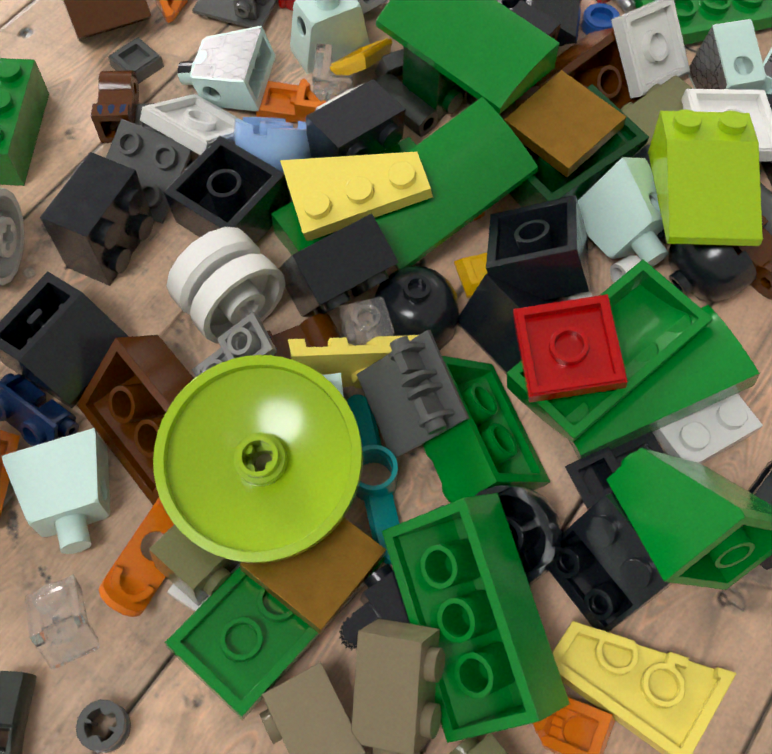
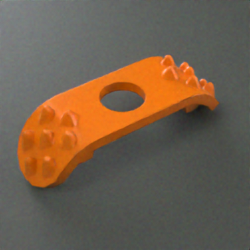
M160 498L154 503L98 589L103 601L110 608L125 616H140L166 577L155 567L154 562L146 559L141 552V542L147 534L159 532L164 535L174 525L166 513Z

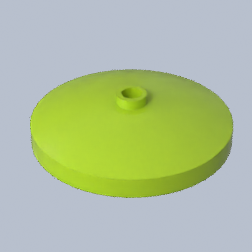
M251 355L234 358L219 363L194 378L176 396L164 415L157 433L153 456L154 478L159 498L166 513L181 533L190 541L214 555L244 563H270L285 560L311 549L324 540L339 525L350 509L360 484L363 464L362 442L359 429L347 401L339 390L322 374L311 367L295 360L273 355ZM262 454L271 455L272 461L266 463L265 469L262 471L257 470L255 466L257 458Z

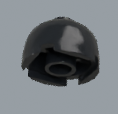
M671 244L669 247L668 261L673 270L669 279L686 296L691 292L701 300L711 302L723 301L740 293L757 279L755 266L747 252L744 250L737 255L732 245Z
M407 266L396 270L389 275V279L379 284L372 302L373 328L377 336L420 335L426 330H431L439 350H441L453 339L459 320L457 293L450 281L434 269L424 266Z
M505 484L481 490L475 496L498 493L529 585L534 583L553 567L561 552L563 531L557 512L544 496L531 488Z

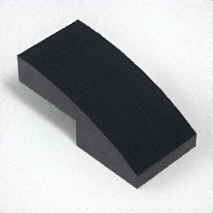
M652 431L612 450L608 446L565 466L587 510L604 495L613 492L606 479L621 466V462L626 456L638 451L640 448L665 454Z

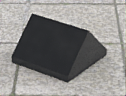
M486 274L460 313L457 324L507 375V372L521 361L513 319V309L560 301L557 298L543 300Z

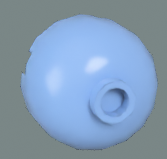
M243 117V121L235 119V144L284 173L280 160L311 158L306 134V122L298 121V129L293 128L292 123L286 122V119Z

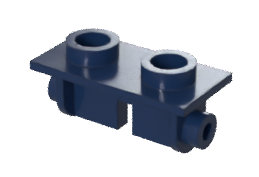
M9 373L1 379L0 421H6L18 430L24 440L32 447L75 434L79 429V424L76 423V416L53 399L37 407L38 404L46 400V394L23 375Z

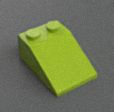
M688 109L660 111L648 155L667 244L760 246L763 240L759 142L750 113H740L737 111L697 112Z

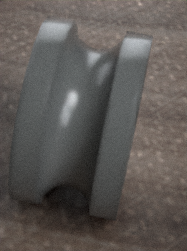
M110 700L91 702L82 710L76 724L77 738L81 744L98 753L116 751L125 743L131 729L129 714L123 707ZM101 713L109 718H116L117 722L116 727H109L114 733L107 740L101 736L92 735L91 732L92 726L99 725L94 720Z

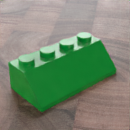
M498 493L464 497L382 531L410 624L440 629L438 647L444 649L445 664L442 677L436 683L435 703L440 704L441 707L440 722L447 743L540 722L570 704Z

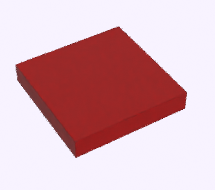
M608 294L513 309V319L529 403L626 388L628 381Z

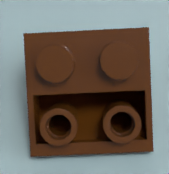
M62 0L78 40L151 18L146 0Z

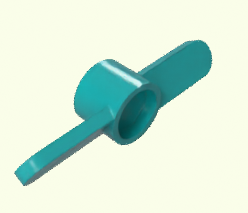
M355 394L347 400V403L354 415L361 437L362 467L369 463H378L385 466L391 473L390 478L380 485H367L360 481L356 496L365 503L372 539L386 549L384 563L392 565L382 531L400 524L393 497L397 486L398 463L394 454L381 444L377 423L367 398L363 395Z

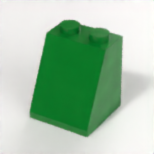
M640 448L638 451L626 456L622 460L621 466L606 479L664 582L727 590L772 555V505L701 463Z

